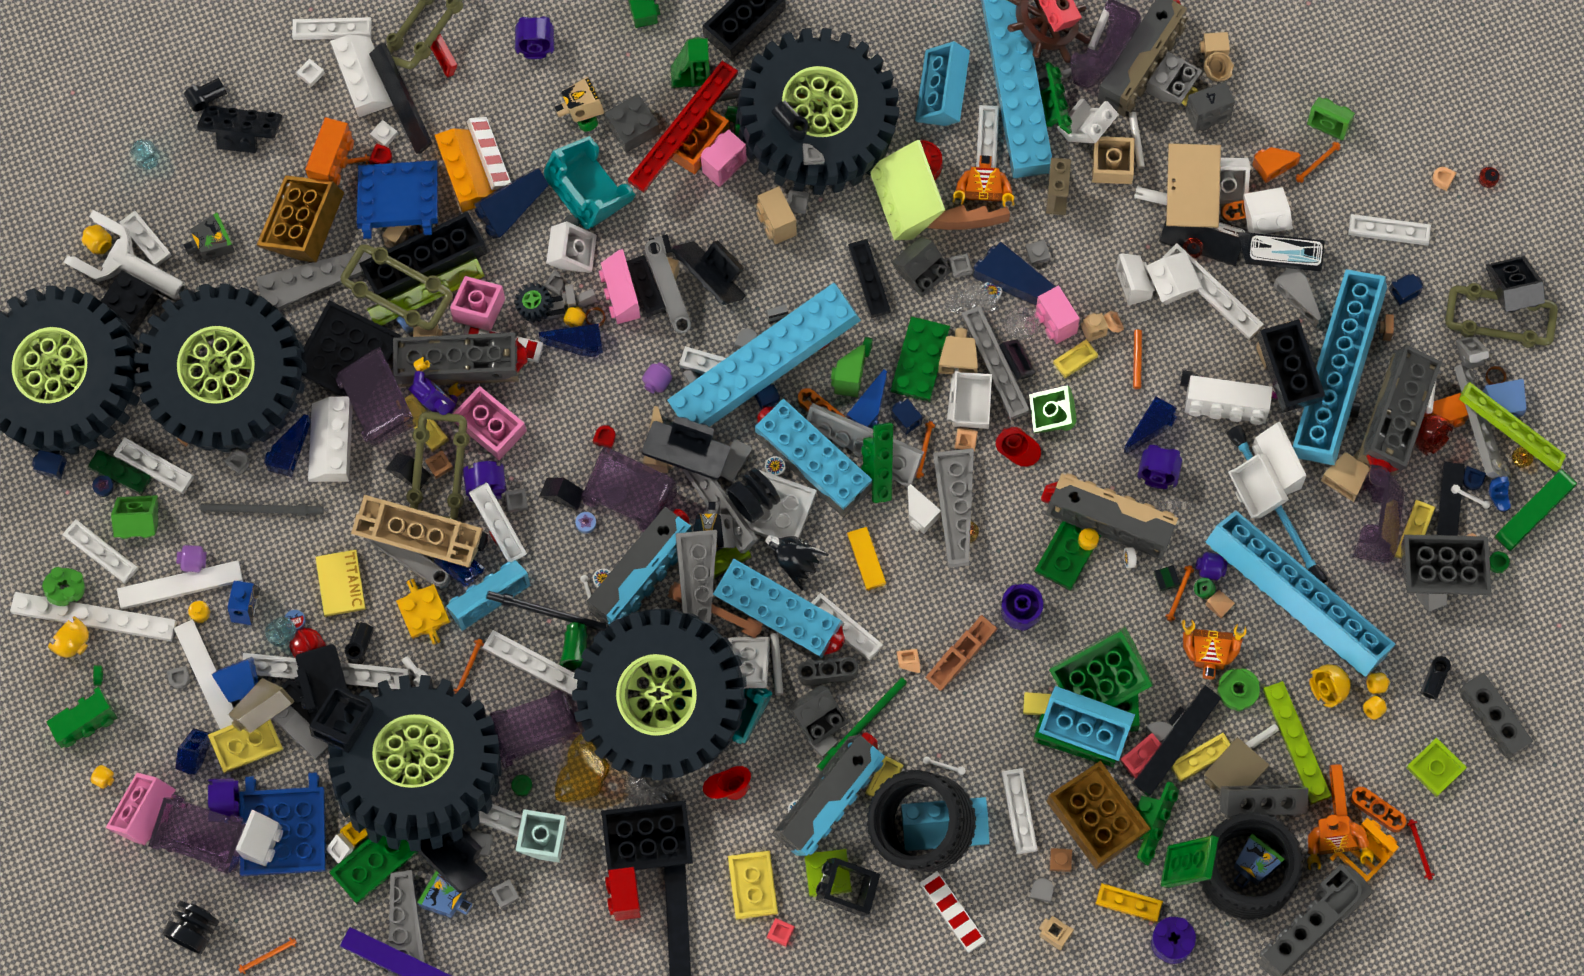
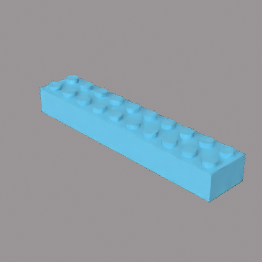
M981 0L1012 177L1020 178L1049 174L1052 154L1032 44L1023 35L1021 30L1009 32L1007 29L1008 25L1017 23L1016 5L1007 0Z
M1345 270L1316 366L1325 397L1322 402L1304 407L1292 446L1298 459L1335 466L1387 291L1385 276Z
M832 283L667 399L678 417H684L690 421L710 427L860 322L861 319L840 288L835 283Z
M1236 510L1220 522L1205 541L1212 550L1219 553L1230 565L1238 569L1244 577L1250 579L1261 591L1269 595L1278 605L1288 611L1293 618L1301 622L1310 632L1320 638L1325 645L1332 648L1342 659L1346 660L1357 672L1365 677L1386 658L1396 645Z

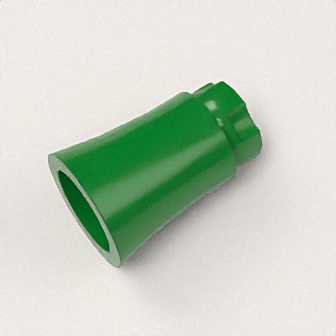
M573 622L566 626L559 665L568 670H576L581 667L584 660L581 656L587 648L588 636L585 624Z

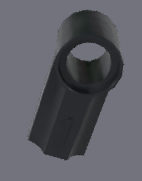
M219 78L202 86H192L184 92V96L194 112L205 109L209 102L227 94Z
M781 101L772 110V114L788 130L789 136L793 140L804 139L808 129V121L804 117L799 116L786 101ZM800 126L803 130L798 131L794 127Z
M363 622L356 623L350 642L345 647L348 663L363 664L374 627ZM354 651L360 652L356 657L350 656Z
M1438 656L1431 663L1420 690L1424 697L1437 700L1451 668L1448 658ZM1435 664H1442L1445 667V671L1440 672L1436 670Z

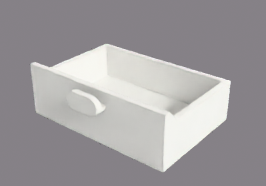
M955 371L954 391H950L949 403H953L952 427L989 429L992 374L961 373Z
M1258 453L1242 465L1228 472L1237 489L1235 494L1238 500L1244 503L1251 518L1260 519L1289 500L1266 454Z

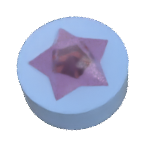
M582 512L576 517V527L581 533H591L596 528V519L592 513Z

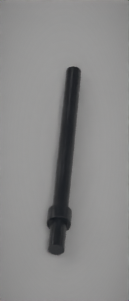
M488 591L486 594V599L500 602L501 605L506 607L514 606L567 622L585 624L587 627L599 631H604L607 627L605 623L513 598V595L507 593L502 595Z

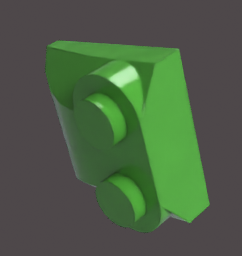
M1069 386L1029 394L1033 431L1035 434L1059 429L1068 431L1075 426V402Z

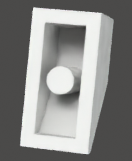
M910 484L907 492L909 524L915 531L918 532L920 530L925 534L941 517V510Z

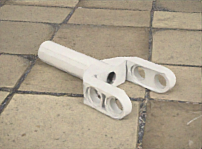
M92 210L89 217L98 225L119 235L120 239L116 240L102 265V271L74 256L70 257L67 255L64 263L99 282L111 279L123 270L172 299L176 300L179 298V293L184 291L185 282L135 256L129 229Z

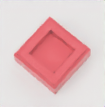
M775 918L767 939L787 947L795 926Z

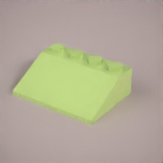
M916 140L881 159L870 171L894 240H913L945 211L920 140Z

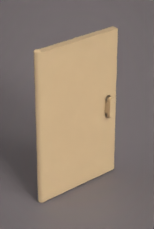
M1168 145L1166 226L1219 228L1221 145Z

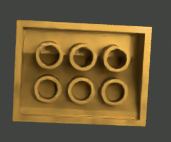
M285 175L257 246L300 261L316 263L344 192L333 181Z
M1101 761L1049 794L1046 801L1096 870L1115 858L1150 830V827Z

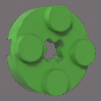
M53 568L51 573L45 577L42 585L47 600L57 606H67L69 602L74 600L77 602L85 592L82 573L70 568ZM61 585H67V586H69V587H65L64 589H60V586H61Z
M1230 669L1220 678L1217 693L1225 706L1236 711H1243L1256 703L1260 694L1259 681L1247 669ZM1242 685V691L1244 693H1235V688L1233 686Z

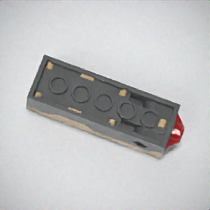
M1061 473L1059 481L1046 485L1041 496V501L1049 506L1046 513L1047 516L1073 526L1075 525L1081 529H1095L1102 537L1128 547H1133L1138 551L1159 559L1163 558L1178 520L1169 511H1159L1151 504L1138 503L1130 496L1123 497L1117 495L1114 490L1099 488L1091 481L1083 482L1069 473L1066 475Z

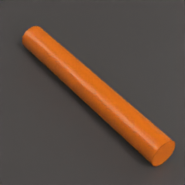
M1137 329L1134 330L1133 388L1141 389L1142 330Z

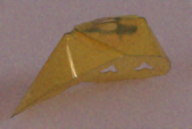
M582 733L572 742L567 754L568 764L558 775L555 785V798L557 801L571 802L599 795L610 770L609 762L605 758H599L594 753L597 748L592 741H585L586 744H580L584 739ZM576 750H577L580 755H578V756H576V758H574V755L576 754ZM567 773H569L570 779L564 781V779L567 777ZM561 788H563V790L566 792V793L563 794L562 796H561V794H562Z

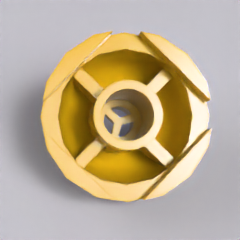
M76 616L72 617L73 622L68 620L54 635L53 638L56 640L54 644L49 643L48 648L60 657L70 658L77 653L82 655L88 648L86 642L89 638V631L86 625Z
M1326 664L1311 672L1312 678L1309 679L1311 690L1318 701L1321 698L1325 702L1324 706L1332 708L1347 698L1351 685L1349 675L1337 665Z

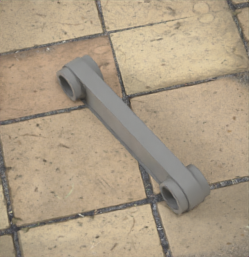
M650 240L645 244L644 250L670 322L675 332L680 334L686 333L691 327V322L663 245L658 240ZM651 243H656L659 246L657 254L649 252L648 247ZM679 319H684L687 323V327L682 331L676 326Z
M366 538L370 544L431 585L434 584L436 588L444 589L449 585L450 577L448 572L424 555ZM438 576H445L442 582L435 581Z

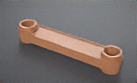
M674 581L667 597L682 603L680 584ZM713 604L711 606V613L742 627L741 632L754 638L760 634L763 625L761 622L750 617L745 620Z

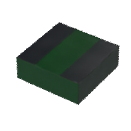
M1174 565L1153 572L1160 592L1180 586Z

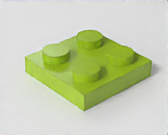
M1435 738L1406 768L1437 798L1467 767L1441 741Z
M847 849L815 852L812 855L804 856L809 897L817 896L816 888L823 876V864L827 859L838 858L848 862ZM838 867L831 894L852 892L849 871Z

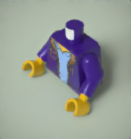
M424 357L416 360L414 367L417 371L414 374L413 384L408 390L432 412H439L441 415L452 414L458 401L457 397L465 391L464 387L458 389L457 382L448 389V394L425 377L423 370L430 367L429 361L424 362Z

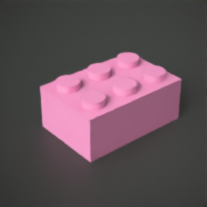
M481 386L453 413L463 415L466 418L469 436L498 460L527 432L525 423Z

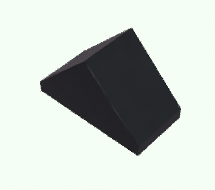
M397 453L386 467V470L412 487L415 459L411 456ZM423 467L420 490L431 476Z
M546 478L539 497L578 510L585 491L566 478Z

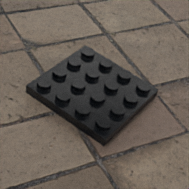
M329 300L304 346V353H301V358L307 367L306 373H302L301 377L342 397L350 396L352 402L365 408L393 355V338H402V336Z

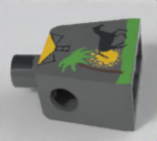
M218 213L213 214L191 228L190 231L194 240L183 244L188 255L200 251L203 260L235 252Z

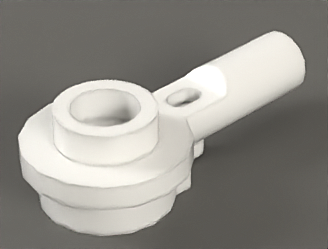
M407 656L403 658L402 662L414 675L415 679L413 681L415 686L419 687L420 676L428 674L424 670L417 668Z

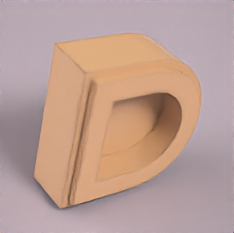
M1439 167L1434 171L1433 183L1447 191L1457 173L1449 168Z
M1109 311L1104 314L1108 328L1112 332L1119 333L1124 330L1117 312Z

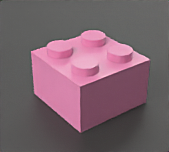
M727 130L724 134L721 133L716 138L715 143L711 147H706L701 153L702 173L718 187H721L747 161L746 144L730 130Z
M465 276L450 307L453 322L491 331L505 301L503 287Z
M1059 286L1038 296L1035 316L1039 323L1043 322L1046 327L1045 332L1050 340L1053 339L1058 344L1077 334L1080 318Z

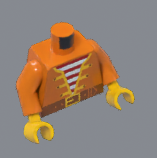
M984 155L980 156L979 167H971V170L963 173L957 182L952 198L953 203L956 198L961 199V204L964 203V200L1002 202L1003 207H1005L1006 201H1011L1012 206L1015 204L1011 184L1005 173L1000 172L999 168H991L992 156Z
M1192 619V625L1185 627V620H1183L1181 624L1185 630L1183 632L1184 651L1189 660L1194 661V667L1203 668L1204 679H1215L1216 669L1224 670L1225 665L1231 664L1239 654L1243 641L1241 637L1246 635V626L1243 633H1238L1236 630L1238 624L1235 625V636H1233V633L1195 629V623Z
M1329 815L1327 818L1319 819L1318 827H1315L1308 835V853L1310 856L1307 859L1309 870H1311L1310 865L1314 862L1317 863L1318 870L1321 868L1320 858L1317 856L1318 853L1319 855L1362 849L1360 862L1365 864L1364 857L1368 856L1372 863L1374 853L1371 849H1368L1369 843L1365 829L1352 822L1349 816L1338 817L1336 815Z

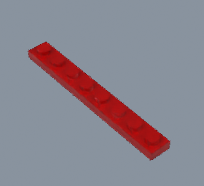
M723 60L719 63L630 175L628 183L645 193L738 75L737 69Z

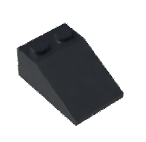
M1525 256L1486 264L1489 278L1499 303L1505 312H1515L1522 308L1536 307L1539 304L1545 303L1543 281Z

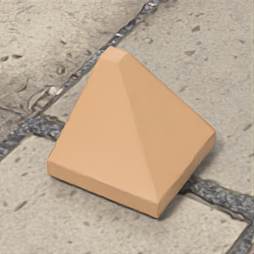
M958 427L955 449L973 448L975 452L978 431Z
M1220 590L1206 602V606L1220 618L1235 604Z
M917 649L896 651L899 668L920 673Z

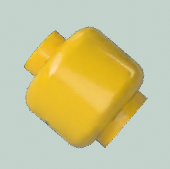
M101 225L88 226L84 229L82 243L93 254H104L111 248L112 237Z

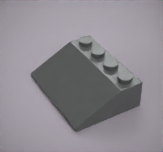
M1404 535L1401 543V560L1407 593L1492 594L1488 537Z

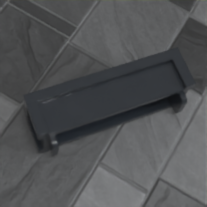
M645 255L626 261L644 307L647 320L651 319L653 315L666 313V307Z

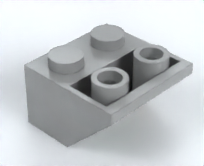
M1168 52L1149 79L1146 92L1163 102L1182 103L1201 75L1202 70Z

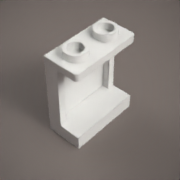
M1080 99L1068 113L1072 120V133H1066L1059 126L1057 129L1068 142L1096 143L1119 114L1108 101H1104L1099 108H1091L1085 99Z

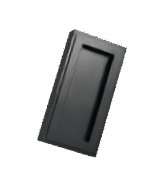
M1018 339L1000 344V349L1017 380L1033 377L1036 374Z

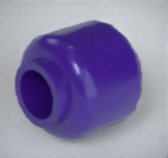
M1205 552L1202 557L1197 558L1195 569L1199 570L1200 577L1218 581L1221 577L1225 576L1228 562L1220 554Z

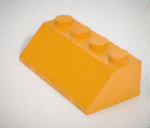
M452 128L435 134L436 143L461 212L476 208L474 203L496 190H492L470 130Z

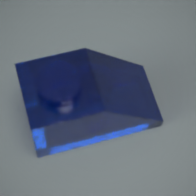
M193 728L178 747L175 769L186 774L195 775L203 765L211 743L208 734L211 733Z

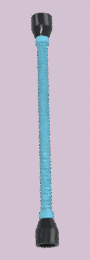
M1241 425L1227 431L1229 439L1239 448L1247 461L1254 457L1249 450L1246 434ZM1282 505L1279 506L1275 511L1304 562H1306L1307 570L1322 583L1327 582L1328 577L1324 570L1312 560L1295 528H1293L1294 526L1290 519H1288L1289 517H1287L1285 510H1283Z

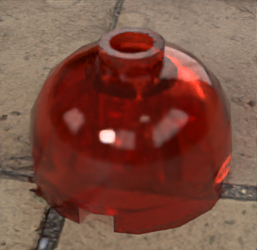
M1430 414L1424 416L1414 445L1426 456H1428V452L1436 453L1449 440L1447 434L1449 431L1452 433L1453 425L1440 415Z

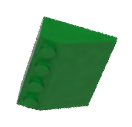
M1125 626L1054 664L1049 669L1058 687L1112 707L1153 686L1139 651Z

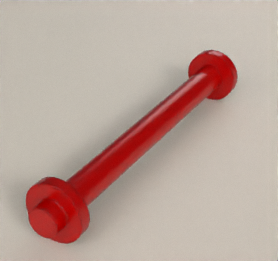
M1411 819L1407 826L1411 827L1426 873L1424 878L1432 880L1435 874L1430 871L1416 828L1417 821Z

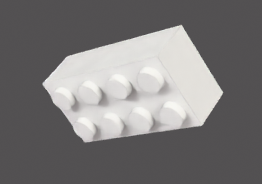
M1191 375L1187 388L1184 412L1189 413L1191 416L1207 415L1212 419L1228 418L1233 422L1243 420L1250 421L1251 424L1260 425L1266 423L1270 411L1272 386Z

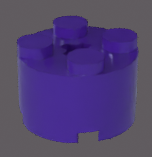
M548 17L519 18L515 26L516 53L524 54V58L543 59L547 53L551 52L552 54L554 52V26Z
M1149 445L1148 449L1144 450L1141 456L1137 474L1138 479H1144V484L1157 489H1167L1169 485H1173V488L1176 487L1183 462L1180 452L1176 449L1167 450L1157 445Z
M482 461L473 463V468L468 469V466L463 469L465 493L469 497V501L474 502L469 492L486 482L497 500L501 499L502 494L507 490L504 465L502 463L500 466H497L495 461Z
M1026 583L1010 586L1005 591L1001 603V616L1005 623L1014 629L1026 631L1039 622L1043 611V599L1040 591L1033 585ZM1019 606H1026V608H1019Z
M234 778L208 779L209 821H235V818H239V801H235V797H239L238 780H234Z
M1168 917L1161 920L1156 925L1151 937V948L1154 955L1168 964H1178L1185 961L1192 953L1196 943V934L1192 925L1185 918ZM1170 937L1177 939V943L1174 944L1173 941H1169Z

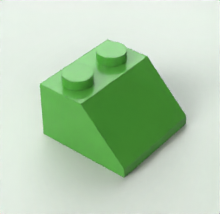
M1318 97L1311 108L1307 125L1343 141L1355 113L1348 107L1334 104L1330 99Z
M860 345L839 359L837 367L832 368L831 387H834V394L859 397L865 363V345Z
M158 495L117 497L111 513L114 537L128 539L135 536H141L142 538L155 536L158 528Z

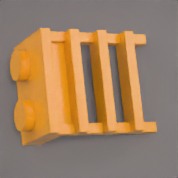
M1366 818L1360 826L1365 829L1369 843L1368 849L1373 851L1374 857L1380 863L1374 866L1364 857V865L1371 870L1366 875L1342 852L1334 853L1330 860L1333 862L1339 857L1347 866L1354 869L1368 882L1396 853L1399 846L1391 835H1386L1381 831V826L1376 821ZM1358 850L1350 851L1360 860L1361 852Z

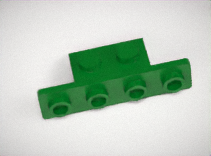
M1047 62L1045 65L1050 86L1040 91L1046 125L1051 127L1058 123L1061 129L1070 134L1072 133V120L1068 115L1067 109L1069 105L1064 96L1065 88L1061 83L1060 77H1062V73L1057 66Z
M884 423L873 426V438H863V446L861 448L863 455L861 469L872 479L873 503L892 500L893 424Z
M1172 782L1166 783L1160 800L1141 796L1136 809L1150 827V830L1139 838L1143 842L1137 854V858L1147 866H1149L1155 856V850L1163 836L1164 827L1170 819L1171 810L1178 799L1179 789Z

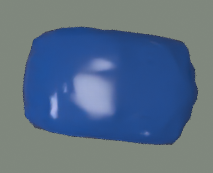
M1506 476L1493 479L1489 487L1490 498L1501 512L1511 509L1508 495L1510 483Z

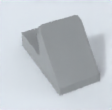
M1476 336L1456 340L1463 366L1466 368L1484 365V359L1489 358V350Z

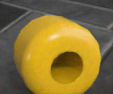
M570 307L567 309L563 321L569 327L579 329L582 327L586 315L580 307Z
M1092 528L1083 529L1078 537L1080 547L1084 550L1095 549L1099 543L1098 532Z
M194 601L189 606L188 614L194 622L203 623L209 618L210 609L205 602Z
M1382 672L1371 673L1366 680L1367 689L1372 694L1385 693L1390 685L1389 678Z
M1372 696L1363 704V711L1367 717L1376 720L1387 711L1386 703L1382 698Z
M99 765L93 771L90 780L94 785L104 789L108 785L111 786L113 784L114 772L104 765Z

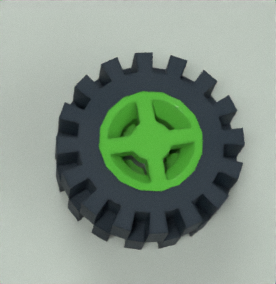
M530 283V287L527 284L524 285L525 289L522 290L520 288L518 290L520 295L516 294L515 296L517 300H514L517 311L527 321L530 319L531 322H535V319L540 322L542 321L541 317L546 319V313L550 314L552 312L550 308L554 306L551 294L539 283H536V286L534 283Z

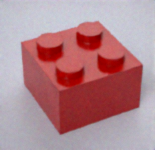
M634 867L608 870L609 877H605L608 895L611 894V898H607L610 915H614L615 921L641 918Z

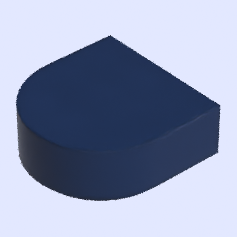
M1467 466L1464 472L1463 485L1469 490L1479 489L1484 482L1486 473Z

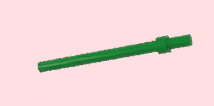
M901 677L834 748L832 747L826 753L827 756L816 766L820 772L849 736L858 735L907 684L904 678Z

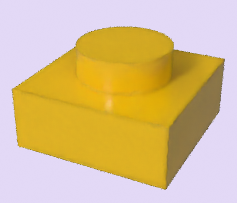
M351 822L340 829V833L354 847L368 837L366 828L359 833L352 827Z

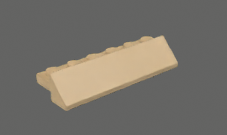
M364 495L359 514H356L351 534L470 567L479 550L477 548L483 528Z

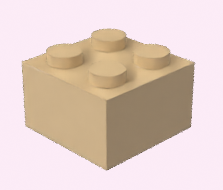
M1100 137L1096 143H1093L1092 183L1132 184L1135 138Z
M780 186L757 195L758 203L756 208L758 211L756 214L760 223L764 222L766 226L765 233L768 239H772L776 245L797 236L796 218Z

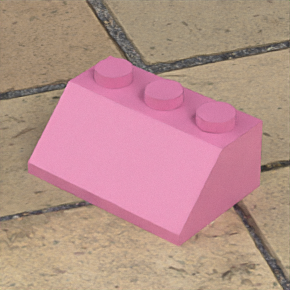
M621 249L601 262L602 270L599 271L601 283L605 282L607 287L604 289L606 300H610L612 304L609 307L611 318H615L617 324L640 319L637 297L624 251Z
M136 773L106 828L135 843L145 845L151 839L152 832L157 823L162 819L163 812L172 801L176 789L156 777Z

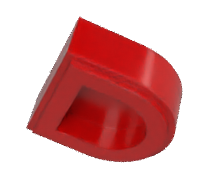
M376 143L369 163H391V150L386 146Z
M608 425L600 426L595 432L593 444L612 449L616 439L614 429Z

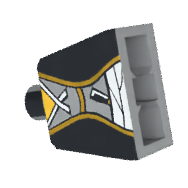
M708 502V514L696 515L693 532L717 530L716 548H735L732 516L720 514L721 502Z

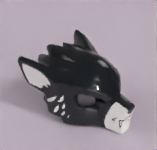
M769 535L765 540L773 549L774 556L779 565L801 590H804L797 577L807 579L808 576L805 572L816 573L813 563L819 564V560L815 555L829 556L828 553L807 544L796 536L778 538Z

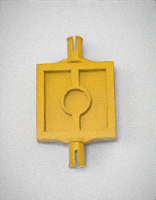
M410 579L411 582L408 580L406 583L411 593L396 600L412 639L429 634L433 645L440 643L441 640L436 631L441 626L450 623V619L434 584L418 589L415 579Z

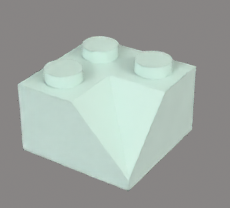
M523 809L516 852L539 860L560 863L567 826L566 816Z

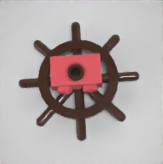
M1007 0L1016 5L1015 13L1017 23L1008 25L1007 29L1009 32L1021 30L1023 35L1035 45L1033 51L1034 58L1040 57L1042 49L1059 50L1065 63H1070L1072 58L1066 46L1074 38L1085 44L1090 43V37L1078 31L1079 20L1082 18L1080 13L1086 11L1084 4L1076 6L1073 0H1034L1036 8L1029 4L1030 0ZM1028 12L1036 17L1030 19ZM1035 25L1040 28L1039 31L1034 27ZM1048 30L1052 38L1046 36ZM1059 30L1066 33L1064 37L1061 38Z

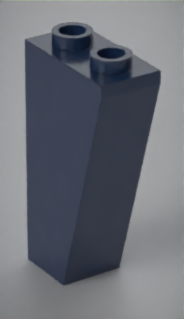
M539 168L532 169L474 203L476 207L475 212L484 221L487 234L490 237L492 236L493 239L503 236L548 187V183Z
M1002 242L997 246L993 245L988 250L987 256L983 260L979 259L973 267V277L976 280L994 284L1002 288V291L1033 305H1037L1038 296L1056 287Z

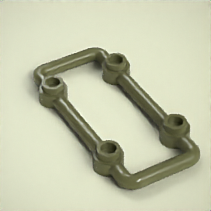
M420 0L398 32L390 33L386 37L387 47L391 54L403 46V37L424 7L432 4L435 0ZM446 0L447 10L424 42H417L414 45L415 56L412 60L406 61L392 56L396 66L413 69L421 60L428 58L431 54V45L453 14L459 13L463 9V0Z
M362 244L356 249L340 277L341 283L351 289L356 298L363 299L366 297L404 318L409 327L419 326L425 330H432L437 326L453 297L452 291L442 285L437 276L427 277L390 257L385 248H373L367 244ZM364 252L372 255L375 263L379 265L386 263L425 284L428 292H440L445 295L430 322L421 319L418 311H406L369 291L366 283L362 281L353 282L348 279Z
M1471 283L1467 287L1456 285L1449 291L1445 324L1451 330L1460 331L1466 338L1478 334L1519 341L1526 348H1532L1536 344L1548 346L1554 341L1558 307L1552 301L1545 300L1544 304H1539L1536 307H1527L1531 311H1537L1541 307L1550 309L1546 338L1538 337L1537 333L1532 330H1527L1521 334L1479 327L1472 320H1466L1463 323L1453 322L1457 293L1465 294L1471 301H1476L1480 297L1498 300L1495 291L1484 290L1477 283Z
M426 411L419 416L418 428L412 434L416 442L412 489L407 492L406 498L410 503V508L417 510L418 504L424 499V494L420 490L424 443L430 438V433L426 429L427 419L458 422L459 430L453 437V442L457 446L453 491L447 498V504L451 507L450 516H442L457 521L459 508L464 504V497L460 493L465 447L470 443V436L467 433V420L463 415L447 413L446 415H441L439 412Z

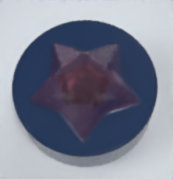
M102 475L94 479L92 488L96 495L106 497L113 492L114 484L108 476Z

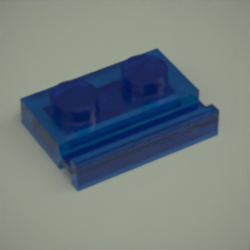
M435 558L434 563L465 587L477 579L479 575H482L485 570L474 559L470 567Z

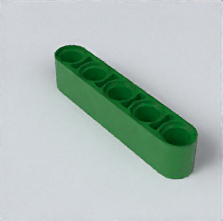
M1561 469L1494 538L1508 551H1511L1573 490L1577 482Z

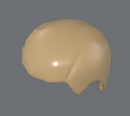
M1214 52L1207 56L1204 62V71L1209 79L1222 82L1233 75L1234 64L1228 55L1223 52Z

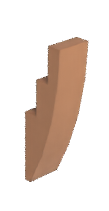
M961 205L944 211L927 228L965 230L989 227L1009 222L1010 212L1008 207L988 212L986 206L966 211L965 206Z
M981 615L971 628L965 631L955 645L949 648L925 678L942 691L971 661L998 628Z

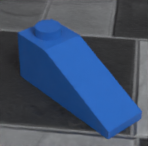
M882 370L847 413L848 419L873 429L874 425L879 424L878 419L887 380L886 370Z

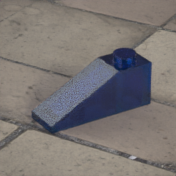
M599 324L538 332L540 342H543L544 345L588 357H596L603 353Z
M1155 396L1127 441L1124 453L1132 452L1165 432L1168 426L1172 427L1178 418L1175 415L1177 408Z
M304 414L272 445L271 451L266 453L264 463L268 471L289 477L293 476L311 424L309 415Z

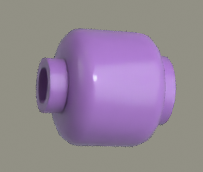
M660 362L651 364L642 376V381L645 384L644 388L653 394L655 392H664L672 381L670 368Z
M184 545L181 552L177 551L176 564H180V569L184 572H200L202 568H205L207 552H203L201 546Z

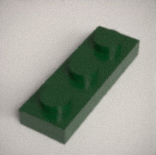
M97 450L88 465L90 470L100 475L108 476L112 481L139 495L143 494L152 479L150 475L100 450Z

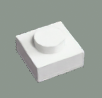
M311 59L296 72L297 76L311 87L325 74L324 70Z
M383 120L370 133L372 139L386 147L398 135V131Z
M340 833L336 834L326 848V851L339 864L352 853L355 847Z

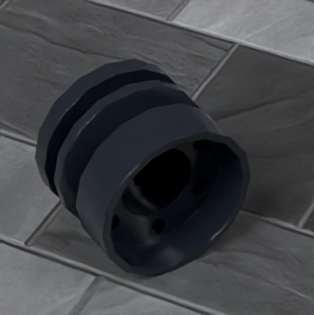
M752 468L749 471V475H743L746 486L736 481L726 489V493L733 505L751 523H754L764 515L761 505L770 510L773 508L772 503L777 505L780 502V497L771 481L756 468Z
M179 901L177 907L184 913L175 910L173 915L180 920L179 923L168 921L162 935L190 951L202 954L209 942L202 936V933L213 934L214 930L207 926V924L216 927L219 920L213 917L210 912L195 904Z

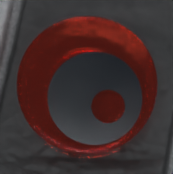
M1485 167L1481 170L1478 180L1483 187L1492 188L1497 185L1500 175L1495 168Z
M1188 238L1182 248L1192 258H1198L1202 254L1204 246L1199 239Z

